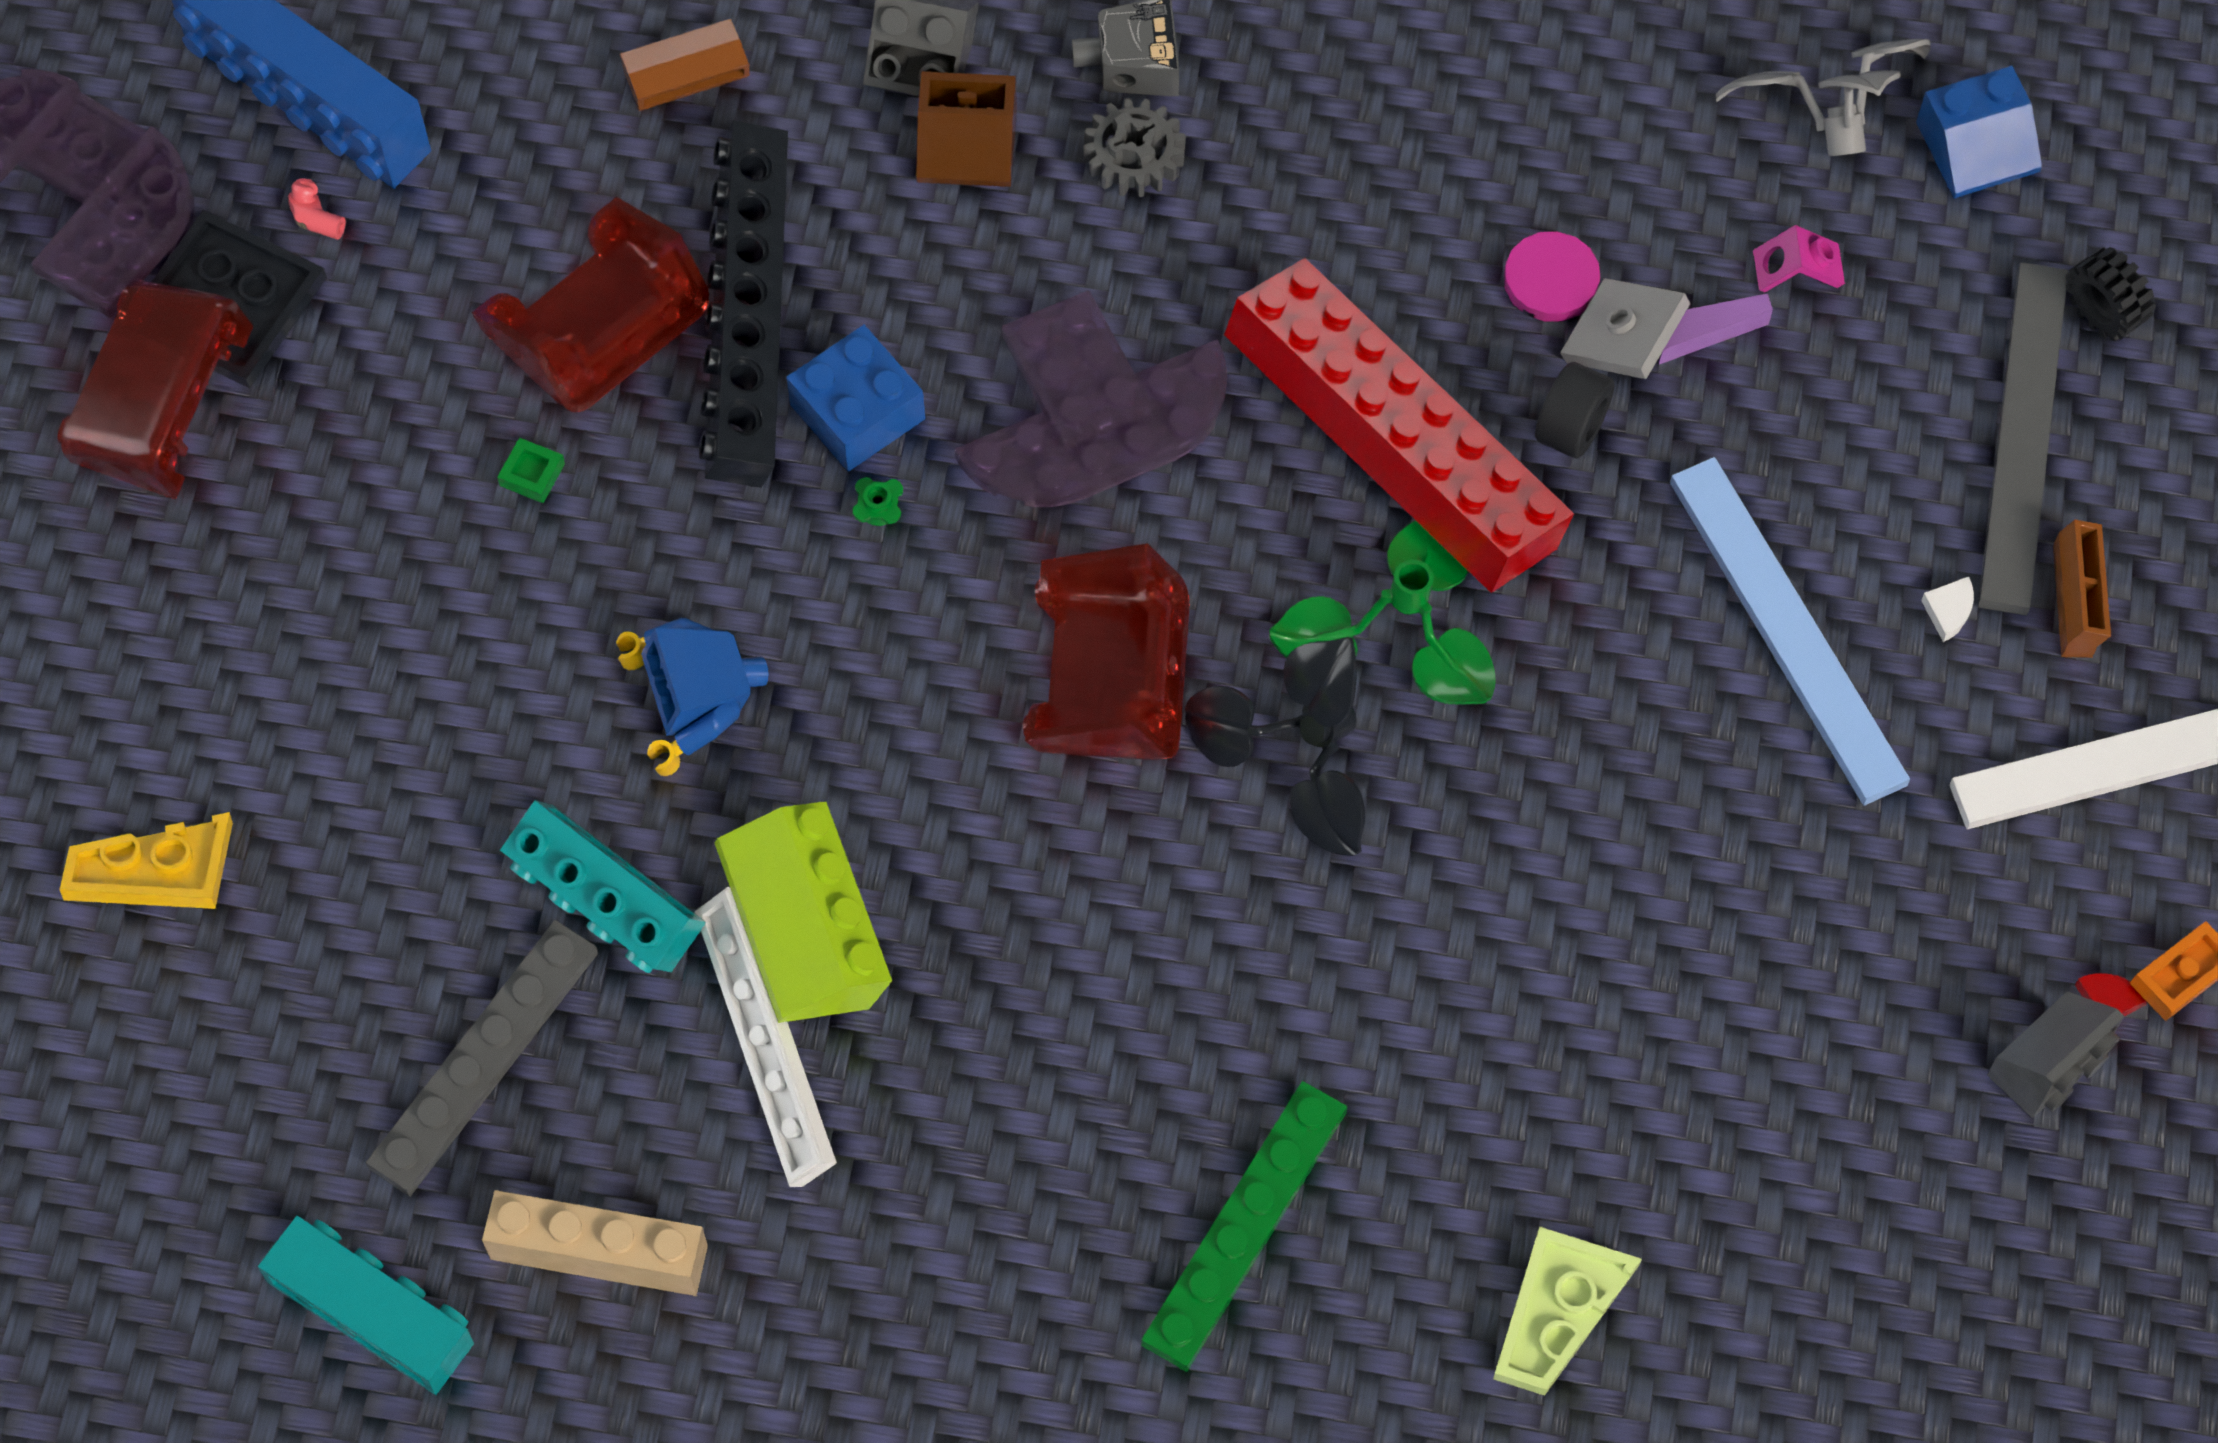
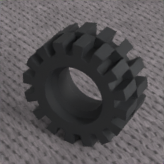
M2101 247L2069 270L2065 278L2068 283L2065 286L2066 291L2073 294L2069 298L2071 304L2078 305L2080 309L2077 312L2081 319L2086 317L2089 320L2087 326L2092 331L2098 328L2099 336L2103 338L2109 336L2111 341H2116L2118 339L2121 340L2154 315L2152 311L2155 309L2156 303L2150 300L2154 297L2153 290L2145 287L2148 280L2145 275H2138L2136 271L2139 267L2135 262L2128 264V256L2123 252L2117 255L2115 248L2109 247L2106 249Z

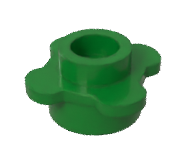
M864 477L856 482L855 491L858 494V503L853 507V516L857 521L882 526L893 524L900 519L901 510L898 507V498L903 494V485L900 481L889 479L887 482H875L869 477ZM877 497L882 498L883 500L879 504H876L873 501Z

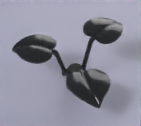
M1345 637L1331 641L1309 642L1297 647L1288 655L1283 670L1284 684L1291 699L1304 705L1302 708L1303 714L1296 718L1261 726L1252 725L1254 707L1251 700L1241 691L1228 686L1206 688L1197 692L1188 700L1185 706V719L1192 737L1206 758L1219 766L1235 767L1247 761L1254 748L1252 735L1260 736L1299 727L1300 734L1305 742L1316 747H1322V752L1310 768L1309 775L1311 780L1301 781L1295 784L1291 790L1290 804L1294 820L1302 833L1310 841L1329 852L1347 856H1354L1362 852L1361 837L1365 824V806L1358 786L1351 778L1339 771L1330 770L1321 774V769L1330 755L1338 751L1336 741L1351 734L1357 723L1356 713L1353 709L1357 682V665L1353 638Z

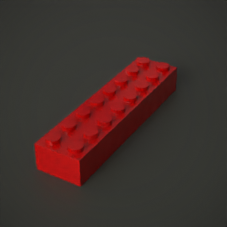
M1306 258L1237 297L1224 336L1489 592L1493 593L1558 549L1574 513Z

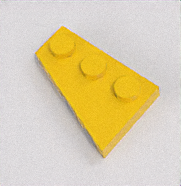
M230 812L213 815L212 822L185 827L184 822L165 826L166 832L136 838L130 833L69 846L59 889L63 900L215 909L233 825Z

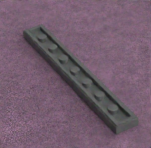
M2020 262L2017 271L1978 608L2026 616L2030 609L2066 295L2065 285L2067 280L2065 278L2068 273L2066 269Z

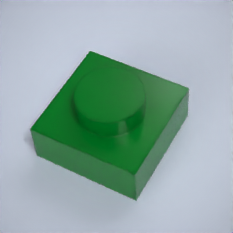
M519 437L497 477L499 485L544 503L565 465L563 454Z

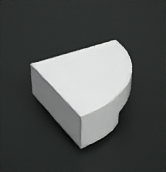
M1969 577L1928 591L1922 597L1921 601L1943 642L1954 637L1970 615L1974 601V592Z

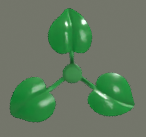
M1416 520L1401 530L1390 543L1387 552V564L1390 572L1394 575L1391 588L1382 591L1379 600L1356 625L1351 626V615L1343 604L1330 597L1317 596L1296 603L1269 630V637L1273 645L1287 659L1294 649L1306 643L1331 641L1345 637L1353 638V636L1359 635L1388 603H1391L1395 609L1403 614L1419 613L1422 617L1424 636L1429 646L1420 649L1414 656L1412 676L1416 686L1423 694L1434 701L1444 704H1484L1492 699L1495 690L1496 677L1492 659L1484 644L1475 635L1461 628L1447 630L1441 635L1439 640L1434 635L1431 620L1432 606L1428 603L1431 590L1446 591L1459 585L1465 579L1468 570ZM1353 638L1354 647H1355V654H1356V656H1357L1358 648H1357V644H1356V642H1355V640H1354V638Z

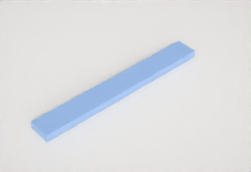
M1713 457L1672 475L1670 485L1863 806L1908 786L1910 781L1908 774L1716 458Z

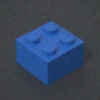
M865 324L786 377L791 407L847 472L925 420L923 390Z

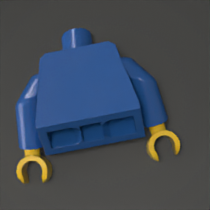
M679 618L645 631L642 638H639L633 632H623L616 641L618 648L622 652L634 649L618 657L623 668L636 670L645 665L666 736L675 735V741L672 743L666 740H657L648 747L647 755L650 759H655L662 753H670L668 760L655 768L660 776H669L678 770L680 766L679 755L682 753L691 755L722 734L739 718L740 711L750 696V687L765 686L768 682V666L763 657L741 658L734 635L728 631H714L712 628L687 618Z

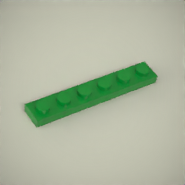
M1304 1081L1300 1083L1141 1339V1346L1185 1372L1189 1370L1347 1112L1345 1104Z

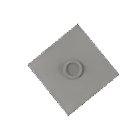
M1604 278L1560 353L1566 363L1577 362L1589 368L1647 379L1688 309L1690 302L1685 293Z

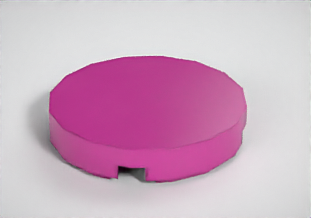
M1539 232L1524 238L1511 250L1504 270L1505 291L1514 306L1522 312L1524 309L1528 313L1534 314L1535 319L1544 322L1566 321L1581 315L1598 290L1600 283L1599 262L1591 248L1577 237L1562 232Z

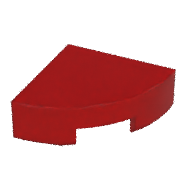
M2106 973L2090 974L2078 978L2075 983V987L2082 997L2116 1008L2124 1017L2146 1006L2148 1003L2130 984L2131 981L2117 975Z

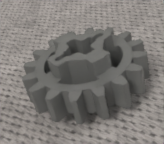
M1126 98L1124 108L1120 110L1112 103L1107 104V117L1094 114L1092 116V128H1086L1084 132L1085 145H1083V157L1085 162H1089L1090 176L1096 177L1101 175L1102 188L1104 189L1111 187L1114 183L1119 185L1120 196H1124L1128 188H1135L1137 195L1144 197L1145 187L1149 185L1157 192L1162 191V178L1175 181L1177 178V167H1183L1185 133H1179V119L1167 120V108L1165 106L1158 108L1155 112L1150 110V100L1144 99L1140 107H1133L1131 99ZM1112 134L1113 138L1107 140V138ZM1107 140V147L1103 149L1104 143ZM1166 147L1163 155L1157 161L1156 157L1161 155V148Z

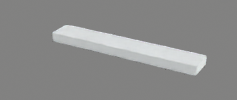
M2218 709L1954 777L1949 786L1967 830L2218 764Z
M727 887L697 909L695 914L706 921L701 932L789 1187H803L837 1162L787 1022L778 1023L732 891L730 887Z

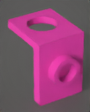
M1797 225L1755 248L1753 251L1758 287L1763 292H1767L1799 272L1835 288L1845 284L1839 244ZM1782 248L1785 255L1783 265L1776 273L1770 274L1768 270L1769 258L1774 251Z

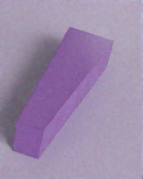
M1768 293L1687 309L1658 358V364L1769 325L1773 309Z

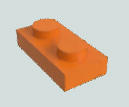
M2205 921L2137 973L2130 982L2135 990L2165 1021L2218 981V933Z

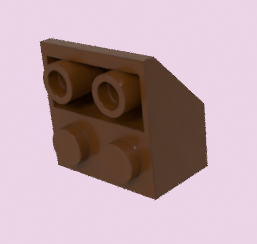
M921 71L917 128V183L1011 187L1017 114L1016 76Z

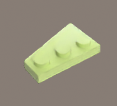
M1539 1227L1493 1379L1545 1396L1639 1267L1642 1259Z

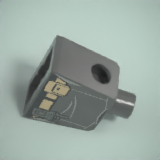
M1143 0L1103 9L1098 13V37L1071 39L1073 67L1101 65L1103 89L1107 92L1179 96V63L1172 0Z

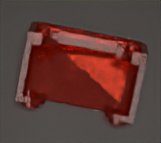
M615 197L593 216L589 224L588 238L596 254L530 307L525 309L522 302L511 294L499 293L489 298L472 312L481 330L553 400L572 412H582L593 406L697 321L709 304L710 294L708 287L681 234L618 197Z
M138 280L131 287H125L121 292L117 303V316L71 416H67L59 427L57 439L61 444L64 456L71 463L176 500L185 480L182 474L175 472L177 455L185 457L189 449L182 441L219 358L225 361L229 360L232 352L227 346L230 344L244 348L253 325L232 299L215 293Z
M1148 543L1041 560L1040 579L1035 585V597L1039 607L1044 609L1055 621L1048 703L1033 704L1028 714L1024 717L1023 733L1025 741L1036 751L1049 754L1139 760H1160L1175 757L1180 744L1190 610L1188 589L1181 575Z

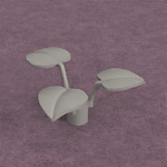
M1906 39L1881 42L1851 52L1852 58L1862 56L1859 75L1837 76L1818 83L1819 89L1831 86L1844 87V106L1827 108V118L1823 117L1805 78L1800 75V72L1770 71L1738 78L1722 87L1716 93V102L1733 90L1743 86L1774 83L1795 86L1800 89L1816 121L1817 131L1825 130L1828 156L1866 151L1863 124H1865L1864 108L1866 93L1868 91L1880 96L1887 84L1901 77L1900 71H1869L1871 63L1885 54L1908 52L1925 59L1931 49L1930 40ZM1854 88L1858 89L1856 104H1853Z

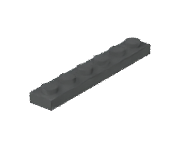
M554 920L365 1162L368 1169L411 1197L598 955L596 946Z

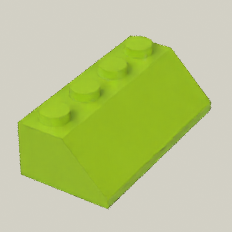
M827 802L780 807L718 837L714 844L778 1023L870 1009L892 982V978Z

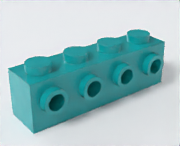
M534 800L500 849L502 853L513 860V863L510 865V869L532 884L539 880L552 891L548 898L553 903L571 914L578 910L590 920L586 927L592 933L608 943H612L614 939L628 949L625 957L647 973H651L653 969L672 972L706 924V921L554 805Z

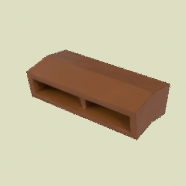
M731 19L620 53L624 74L639 111L750 76L749 62Z
M2074 519L2058 533L2053 545L2061 657L2092 658L2097 647L2111 637L2102 524Z

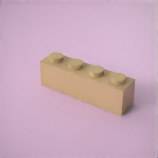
M496 1190L494 1191L482 1238L490 1260L693 1296L697 1295L708 1248L702 1226Z

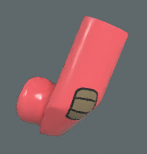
M302 178L294 181L291 186L292 192L288 195V203L295 223L303 229L337 240L340 239L346 225L345 217L323 211L319 197L316 195L318 192L317 185L312 180Z

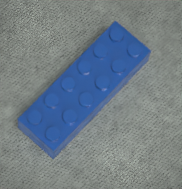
M172 0L175 9L173 15L181 26L184 34L182 41L189 51L199 58L206 56L217 64L223 75L232 82L237 83L240 80L251 88L253 94L266 106L272 107L276 105L286 112L288 119L298 129L304 132L310 129L321 138L324 145L335 155L342 156L345 154L356 162L359 170L373 181L380 179L395 189L431 152L419 102L416 98L276 0Z

